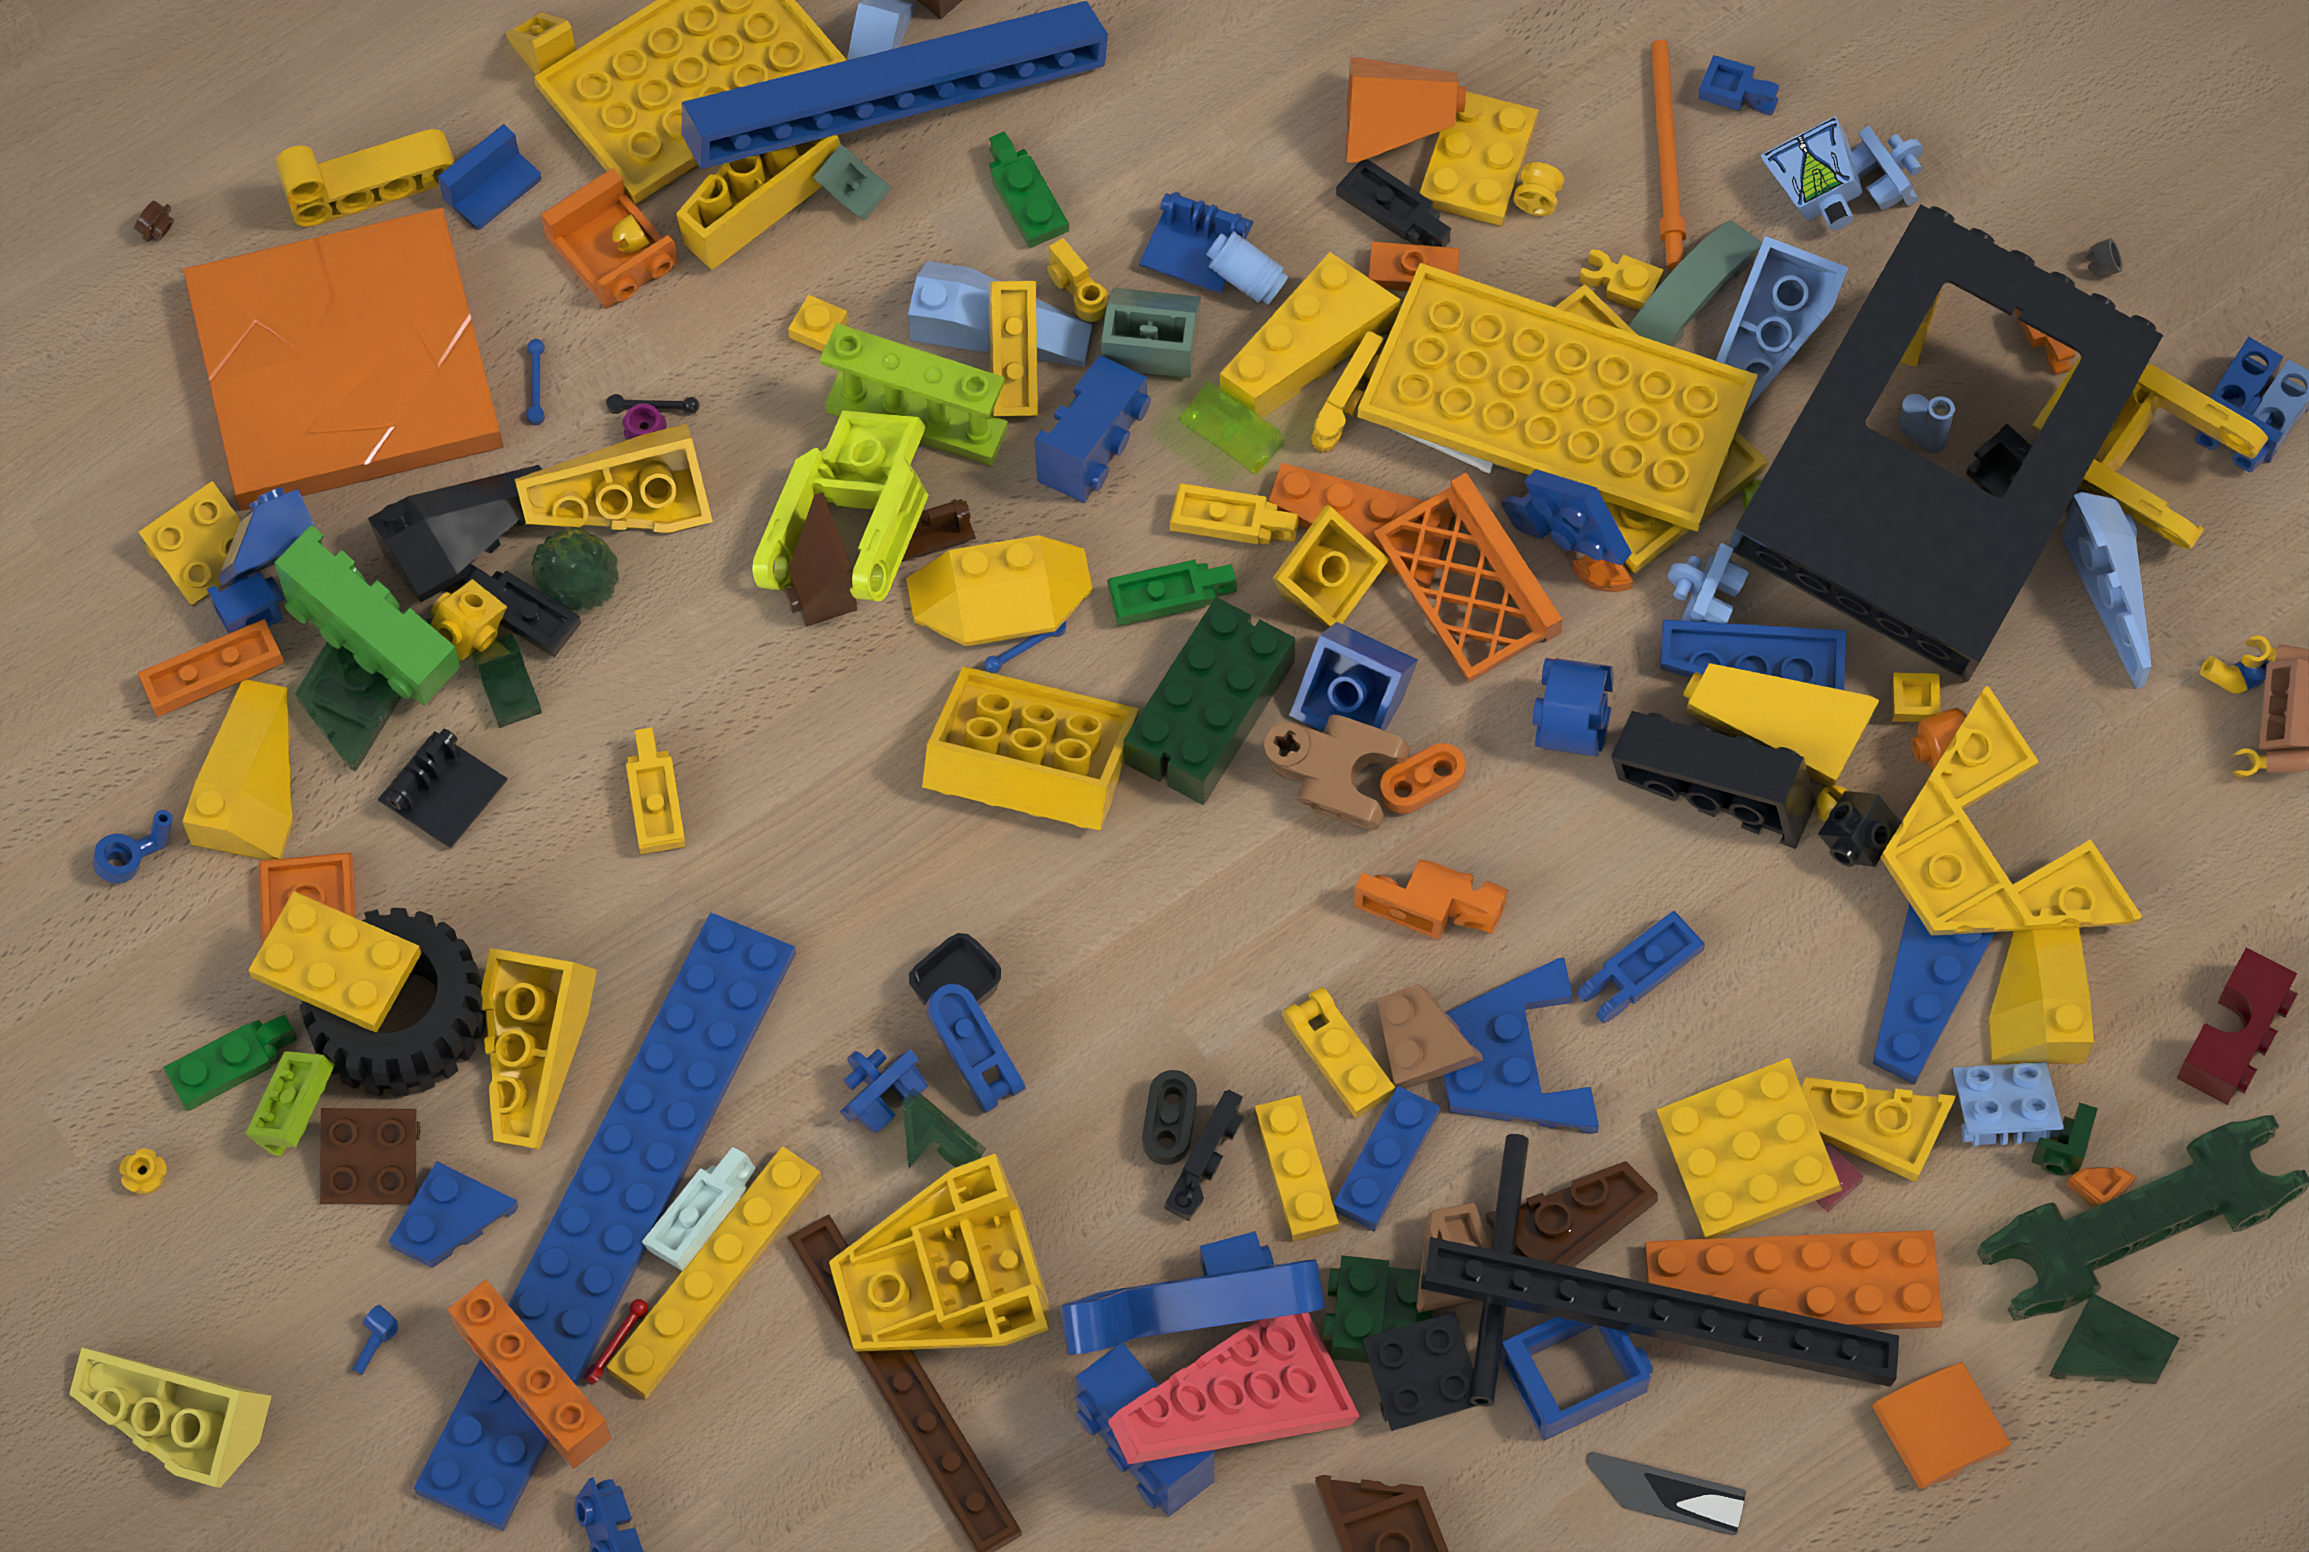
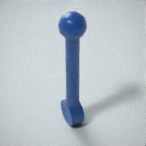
M532 339L527 346V350L532 355L531 407L527 410L526 416L528 422L532 425H540L545 420L544 411L540 407V355L544 352L545 346L540 339Z
M1066 622L1055 632L1033 635L998 657L993 655L987 657L984 662L986 671L997 673L1001 669L1002 664L1051 635L1055 637L1062 636L1066 632Z

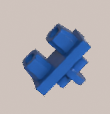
M876 1049L867 1058L858 1051H854L848 1056L847 1060L853 1071L843 1080L844 1083L851 1090H854L862 1081L868 1084L840 1110L848 1121L857 1118L865 1127L876 1134L896 1116L880 1097L885 1090L891 1086L901 1099L908 1104L928 1087L923 1076L914 1066L919 1058L911 1049L901 1054L882 1073H879L877 1068L887 1057L880 1049Z

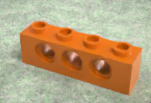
M486 1279L447 1309L454 1329L573 1470L612 1440L607 1422Z

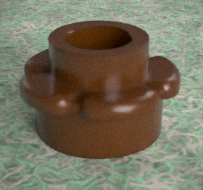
M153 200L143 210L136 221L134 229L143 235L145 241L148 242L153 237L160 241L168 233L174 223V219L169 216L171 206L169 204L162 206Z

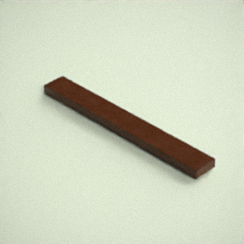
M828 1214L787 1238L789 1245L853 1349L829 1264L830 1260L849 1246ZM853 1349L974 1552H995L1021 1537L1022 1531L913 1351H855Z

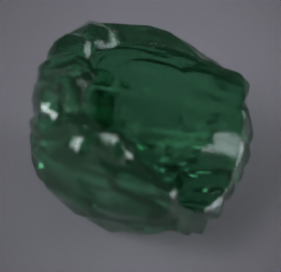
M572 527L571 529L566 528L563 532H556L554 536H548L544 544H539L533 555L531 565L536 586L547 597L554 599L572 611L579 612L582 609L591 610L594 607H602L604 602H608L613 597L614 587L619 581L618 559L601 538L596 537L594 534H589L585 529Z

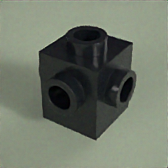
M1845 791L1836 806L1831 810L1818 835L1831 849V856L1839 863L1849 867L1854 865L1876 867L1882 853L1902 822L1878 794Z

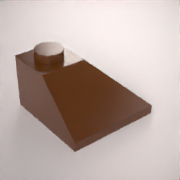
M823 492L813 497L789 566L791 586L784 588L792 613L800 611L806 627L858 610L856 598L850 592V588L853 587V569Z

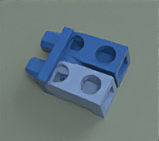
M2248 336L2210 398L2248 419L2268 436V440L2255 458H2248L2236 451L2233 454L2232 460L2234 463L2250 473L2263 461L2271 462L2277 450L2287 439L2302 415L2309 410V370L2288 359L2278 374L2283 356ZM2249 356L2261 357L2266 362L2267 366L2263 365L2262 363L2254 360ZM2288 378L2300 379L2305 384L2306 388L2300 386L2299 384L2293 382ZM2198 430L2196 442L2209 450H2217L2221 442Z

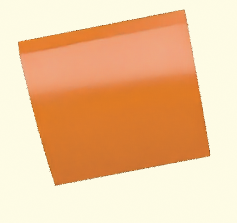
M1963 1362L1908 1384L1877 1400L1872 1405L1919 1489L1958 1476L1965 1467L2003 1454L2011 1446L2010 1441Z

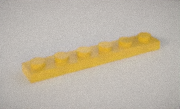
M782 1146L606 1366L608 1374L646 1400L822 1179L821 1172Z

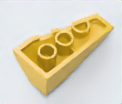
M688 424L643 434L515 479L526 524L567 527L591 525L611 527L614 530L638 528L653 529V532L671 533L713 522Z
M247 679L241 682L195 781L182 821L191 845L263 860L282 859L293 825L287 687Z

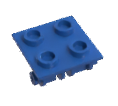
M1179 192L1166 193L1160 207L1163 213L1139 262V266L1221 294L1227 281L1208 267L1212 259L1206 253L1221 233L1229 237L1234 231L1241 238L1246 239L1253 221L1243 218L1240 213L1232 214L1220 210L1217 205L1212 204L1209 206L1205 204V201L1200 200L1197 202L1181 196Z

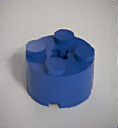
M1545 658L1541 679L1542 685H1546L1545 697L1536 698L1533 710V725H1538L1535 746L1545 750L1598 757L1599 752L1603 750L1610 721L1611 707H1608V693H1604V691L1613 693V667L1560 658Z

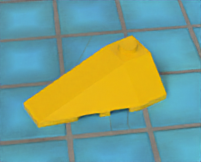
M2079 927L2013 931L1988 1018L1991 1064L2047 1062V1064H2086L2094 1043L2091 999Z
M494 948L489 949L481 995L483 998L482 1010L486 1011L488 1037L484 1038L485 1053L490 1054L492 1082L489 1084L493 1141L540 1150L589 1014L597 969L570 961Z

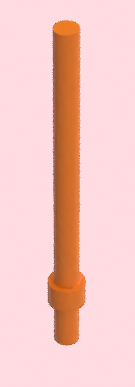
M1655 40L1651 43L1663 208V217L1659 221L1660 239L1665 242L1667 269L1673 271L1684 259L1683 240L1687 236L1686 220L1680 213L1668 42L1665 40Z

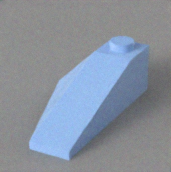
M1767 236L1764 237L1716 359L1717 362L1758 375L1756 386L1745 413L1832 311L1849 267Z
M2081 492L2075 494L2072 498L2061 539L2135 688L2138 689L2145 686L2152 665L2136 543L2137 529L2133 518L2129 513H2123L2117 499Z

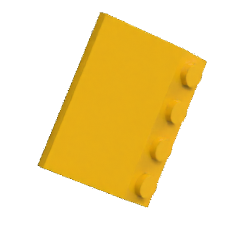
M963 666L927 743L922 788L938 791L944 795H955L980 801L990 806H1000L1025 812L1035 817H1046L1070 823L1080 828H1091L1101 831L1112 804L1124 764L1123 740L1137 720L1139 708Z

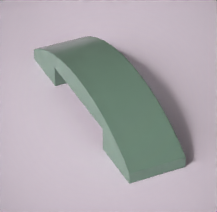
M1732 220L1727 221L1701 241L1675 267L1629 324V327L1639 336L1674 347L1683 337L1684 327L1733 275L1738 278L1754 261L1759 253L1762 241Z

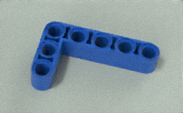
M1317 1259L1103 1291L1060 1305L1059 1307L1067 1354L1076 1355L1108 1349L1134 1338L1312 1312L1324 1309L1325 1304Z

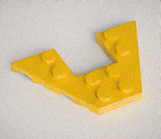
M1989 686L1984 687L1882 853L1881 860L1931 936L2138 923L2142 919V915L2091 839L2012 885L1963 811V809L2036 768L2039 763Z

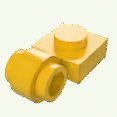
M1064 238L1050 245V265L1047 266V271L1059 289L1065 287L1073 296L1076 315L1086 322H1096L1104 318L1109 300L1106 288L1089 277V268Z

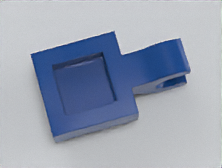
M1713 55L1699 88L1698 99L1740 111L1743 102L1746 101L1755 110L1773 115L1778 103L1776 95L1779 85L1771 81L1754 79L1755 67Z

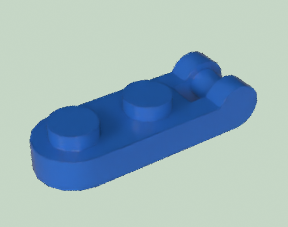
M946 984L935 989L927 1001L929 1020L969 1086L979 1108L986 1114L998 1106L997 1101L1009 1093L1014 1097L1025 1090L1026 1087L1020 1074L972 993L959 984ZM995 1066L999 1073V1078L987 1085L981 1073Z

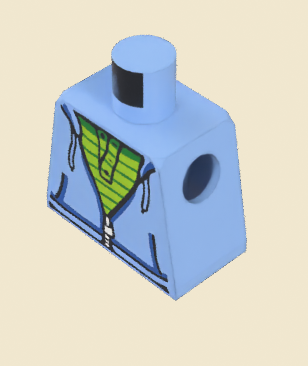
M1836 116L1761 154V158L1807 221L1823 215L1829 229L1832 231L1842 229L1853 221L1854 217L1846 202L1860 196L1862 188L1847 134Z

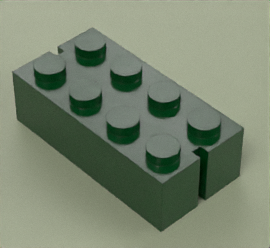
M1215 597L1124 738V764L1160 782L1164 777V756L1170 758L1168 762V787L1204 805L1294 664L1295 637L1260 619L1254 626L1251 624V614Z

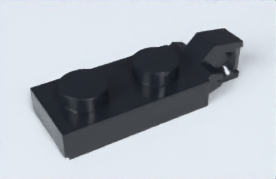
M1368 159L1359 161L1336 187V195L1405 241L1408 240L1416 245L1420 240L1425 246L1446 247L1451 242V228L1438 220L1440 213L1433 208V202Z
M470 563L471 572L461 580L462 586H464L473 579L505 604L507 608L500 624L554 658L581 624L578 614L506 570L504 573L496 571L490 576Z
M1229 1089L1224 1091L1185 1163L1180 1177L1165 1202L1164 1209L1190 1221L1203 1204L1204 1196L1200 1182L1202 1178L1209 1181L1213 1179L1224 1157L1217 1153L1223 1139L1227 1138L1233 1141L1245 1118V1115L1239 1113L1243 1099L1241 1095Z

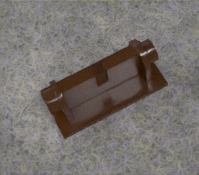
M954 499L950 503L923 510L902 561L976 539L969 520L971 515L967 502L962 501V499Z

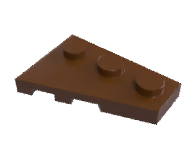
M1627 1161L1574 1180L1570 1187L1547 1196H1544L1542 1192L1526 1198V1204L1520 1205L1514 1251L1519 1256L1575 1267L1658 1202V1192ZM1495 1211L1486 1214L1487 1224L1492 1229Z

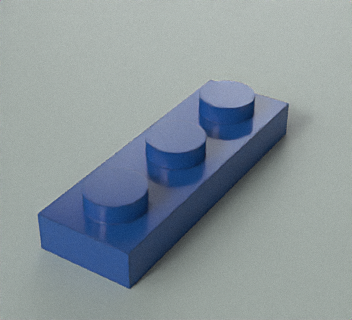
M1400 1086L1396 1088L1333 1203L1335 1212L1373 1231L1377 1229L1440 1114L1439 1105Z

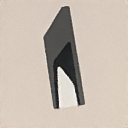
M1595 1452L1589 1453L1587 1464L1623 1508L1729 1535L1737 1534L1746 1495L1745 1490Z

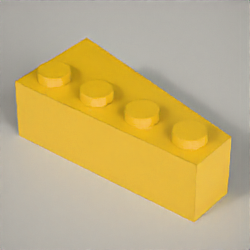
M833 135L724 163L715 175L709 174L676 213L684 245L711 270H714L822 187L813 177L820 170L825 160L840 145L839 137Z
M1329 252L1220 373V400L1252 423H1257L1297 396L1302 387L1317 377L1319 380L1333 371V366L1349 355H1354L1367 332L1371 331L1377 335L1383 332L1385 334L1391 332L1400 311V299Z

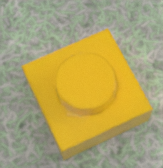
M808 294L788 328L789 338L823 352L835 324H847L849 320L848 311Z
M1893 672L1891 680L1892 722H1919L1926 716L1941 712L1939 674Z

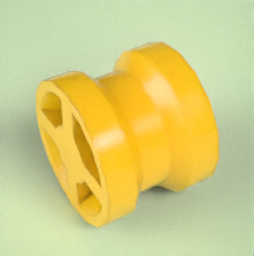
M1541 162L1526 164L1521 172L1520 179L1522 185L1516 188L1513 201L1517 207L1529 214L1536 216L1551 215L1555 212L1558 199L1555 195L1562 190L1565 178L1557 168Z

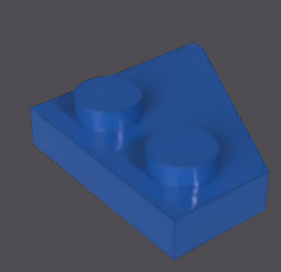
M436 1161L391 1236L389 1244L391 1248L433 1268L450 1257L457 1247L468 1245L483 1234L482 1229L503 1215H506L508 1218L514 1214L518 1208V1203L516 1199Z

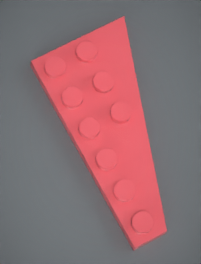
M1307 1312L1261 1319L1246 1329H1241L1199 1357L1193 1364L1182 1368L1158 1387H1153L1117 1411L1108 1420V1423L1127 1463L1134 1464L1348 1427L1360 1415Z

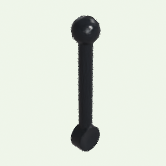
M613 394L606 401L608 410L613 414H619L624 409H630L642 403L650 404L656 409L684 410L687 414H695L700 407L699 401L695 397H687L684 401L624 400L621 395Z

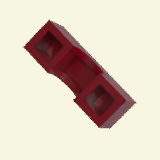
M2246 947L2218 1001V1004L2232 1010L2240 1017L2244 1028L2236 1032H2224L2205 1023L2190 1049L2177 1079L2227 1105L2236 1090L2245 1094L2257 1071L2255 1067L2250 1065L2256 1052L2263 1056L2266 1055L2278 1032L2270 1027L2277 1014L2286 1018L2298 995L2297 992L2290 989L2298 973Z

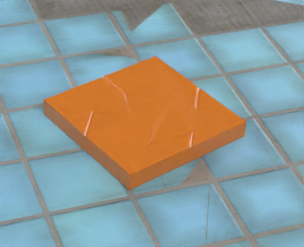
M443 207L183 269L233 488L240 511L250 509L249 504L257 501V497L279 487L283 488L285 494L298 489L301 496L504 447Z

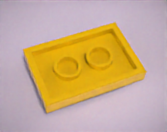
M1466 91L1464 113L1456 112L1455 126L1442 130L1439 133L1420 194L1433 202L1434 209L1503 226L1538 119V109Z
M294 891L248 972L250 977L377 1033L419 959L421 950L419 945Z

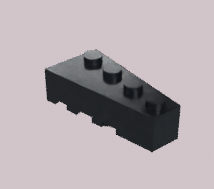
M1631 711L1611 755L1618 780L1671 801H1676L1679 795H1682L1699 812L1715 817L1716 813L1720 811L1733 815L1743 821L1741 828L1758 835L1762 827L1783 835L1780 843L1794 849L1797 848L1816 804L1805 759L1797 752L1785 747L1773 749L1758 745L1753 740L1744 736H1734L1732 738L1717 734L1699 724L1687 726L1672 722L1667 717L1658 713H1648L1646 715Z

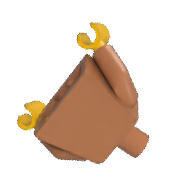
M2254 635L2244 645L2258 648L2262 656L2243 655L2241 662L2244 666L2257 668L2263 665L2266 660L2274 661L2267 663L2259 743V749L2267 750L2266 755H2258L2256 751L2249 748L2238 750L2232 756H2247L2251 760V768L2249 771L2237 770L2232 773L2237 777L2245 778L2257 772L2258 769H2267L2268 773L2306 771L2309 769V649L2279 644L2278 648L2271 647L2265 637Z

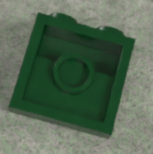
M1341 1255L1340 1268L1330 1267L1328 1296L1337 1297L1335 1314H1325L1323 1342L1332 1343L1331 1359L1369 1363L1362 1338L1431 1319L1433 1310L1418 1312L1416 1306L1420 1270L1389 1267V1260Z

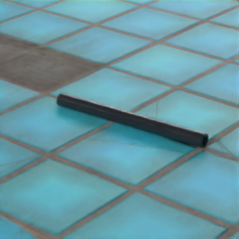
M1509 1134L1505 1137L1490 1250L1514 1254L1528 1153L1529 1139L1524 1135ZM1483 1302L1470 1393V1402L1483 1407L1494 1404L1507 1309L1506 1306Z

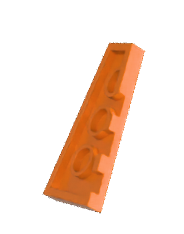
M1285 463L1280 465L1269 498L1270 503L1278 505L1277 511L1298 514V525L1307 530L1326 505L1331 506L1384 555L1385 553L1373 536V531L1425 502L1417 498ZM1441 506L1431 512L1428 526L1450 530L1454 518L1453 510L1447 506ZM1424 517L1414 523L1422 524ZM1402 529L1388 537L1395 550L1415 554L1420 533ZM1425 535L1421 556L1440 560L1447 539ZM1388 561L1383 570L1396 576V570L1391 562ZM1403 561L1410 571L1412 562ZM1418 564L1414 579L1419 587L1431 589L1437 568Z

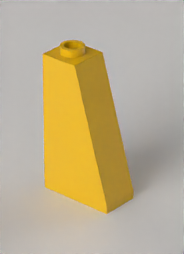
M1709 663L1703 675L1695 671L1683 693L1684 697L1690 699L1687 704L1686 713L1732 737L1744 736L1753 740L1758 745L1773 749L1785 747L1797 752L1805 759L1809 777L1826 786L1836 784L1879 702L1878 699L1869 695Z

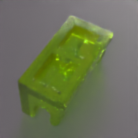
M1210 381L1206 383L1179 417L1181 424L1202 436L1255 475L1262 471L1275 453L1284 445L1279 429Z

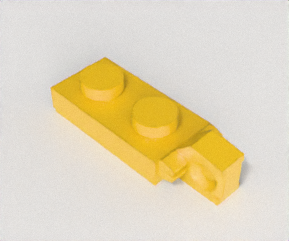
M1180 483L1177 487L1171 514L1170 531L1258 545L1259 543L1270 544L1271 539L1295 542L1298 514L1277 511L1278 505L1267 502V497Z
M653 727L634 730L638 755L627 757L626 769L640 855L686 847L672 757L669 756L668 750L657 752Z

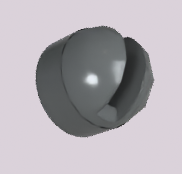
M2112 238L2100 241L2090 247L2086 254V259L2092 261L2088 268L2093 274L2110 276L2122 272L2120 252Z

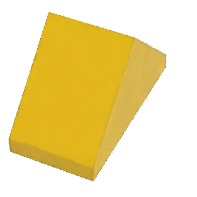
M539 12L505 33L508 41L535 75L576 51L573 31L569 21L543 12Z

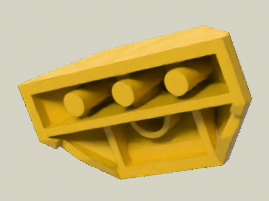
M1040 535L948 550L906 578L914 622L923 627L927 626L938 634L965 647L1055 632L1071 616L1080 603L1086 600L1093 592L1085 549Z

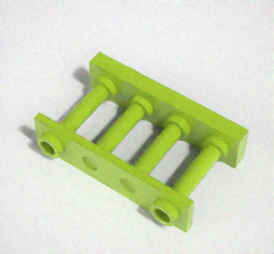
M835 324L819 360L821 365L839 370V374L825 403L826 413L840 417L842 410L919 417L926 427L920 440L921 444L993 466L1008 432V421L991 416L1004 386L1005 377L842 324Z

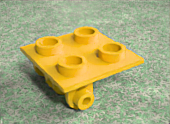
M211 481L138 531V533L146 543L144 547L153 560L157 559L192 606L209 594L208 588L214 585L217 588L221 586L218 578L241 520L215 483Z

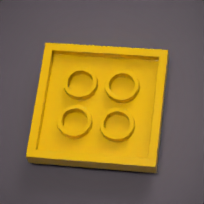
M1790 1058L1656 1109L1706 1239L1721 1238L1842 1190Z

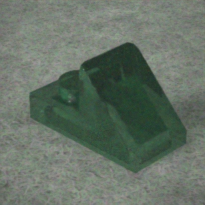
M512 633L494 639L485 651L479 652L476 650L471 654L499 728L542 713L540 703L525 667L521 649Z
M914 1087L907 1094L903 1101V1113L909 1168L933 1140L940 1145L937 1148V1152L954 1167L973 1162L983 1156L986 1148Z

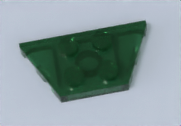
M426 619V622L431 625L433 619ZM326 642L295 694L300 705L351 770L356 772L402 697L390 687L388 679L378 671L371 674L364 670L354 659V654L344 646L337 649Z

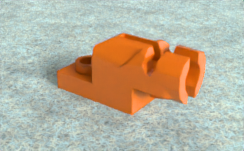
M1419 860L1406 889L1400 887L1396 881L1387 876L1375 875L1373 877L1362 872L1355 887L1354 907L1440 940L1450 918L1454 919L1453 923L1455 925L1479 929L1493 934L1505 909L1509 890L1490 881L1484 882V885L1478 888V890H1473L1474 876L1472 874H1464L1433 861Z

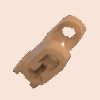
M1334 714L1329 716L1323 733L1293 722H1282L1269 730L1264 741L1265 752L1274 772L1284 778L1302 783L1296 799L1299 804L1314 812L1370 831L1377 830L1380 827L1384 815L1379 803L1375 799L1357 791L1354 787L1355 778L1362 769L1369 765L1382 764L1392 767L1398 763H1404L1410 751L1409 745L1398 735ZM1292 743L1296 744L1298 752L1290 751L1287 757L1282 756L1281 748L1289 749Z

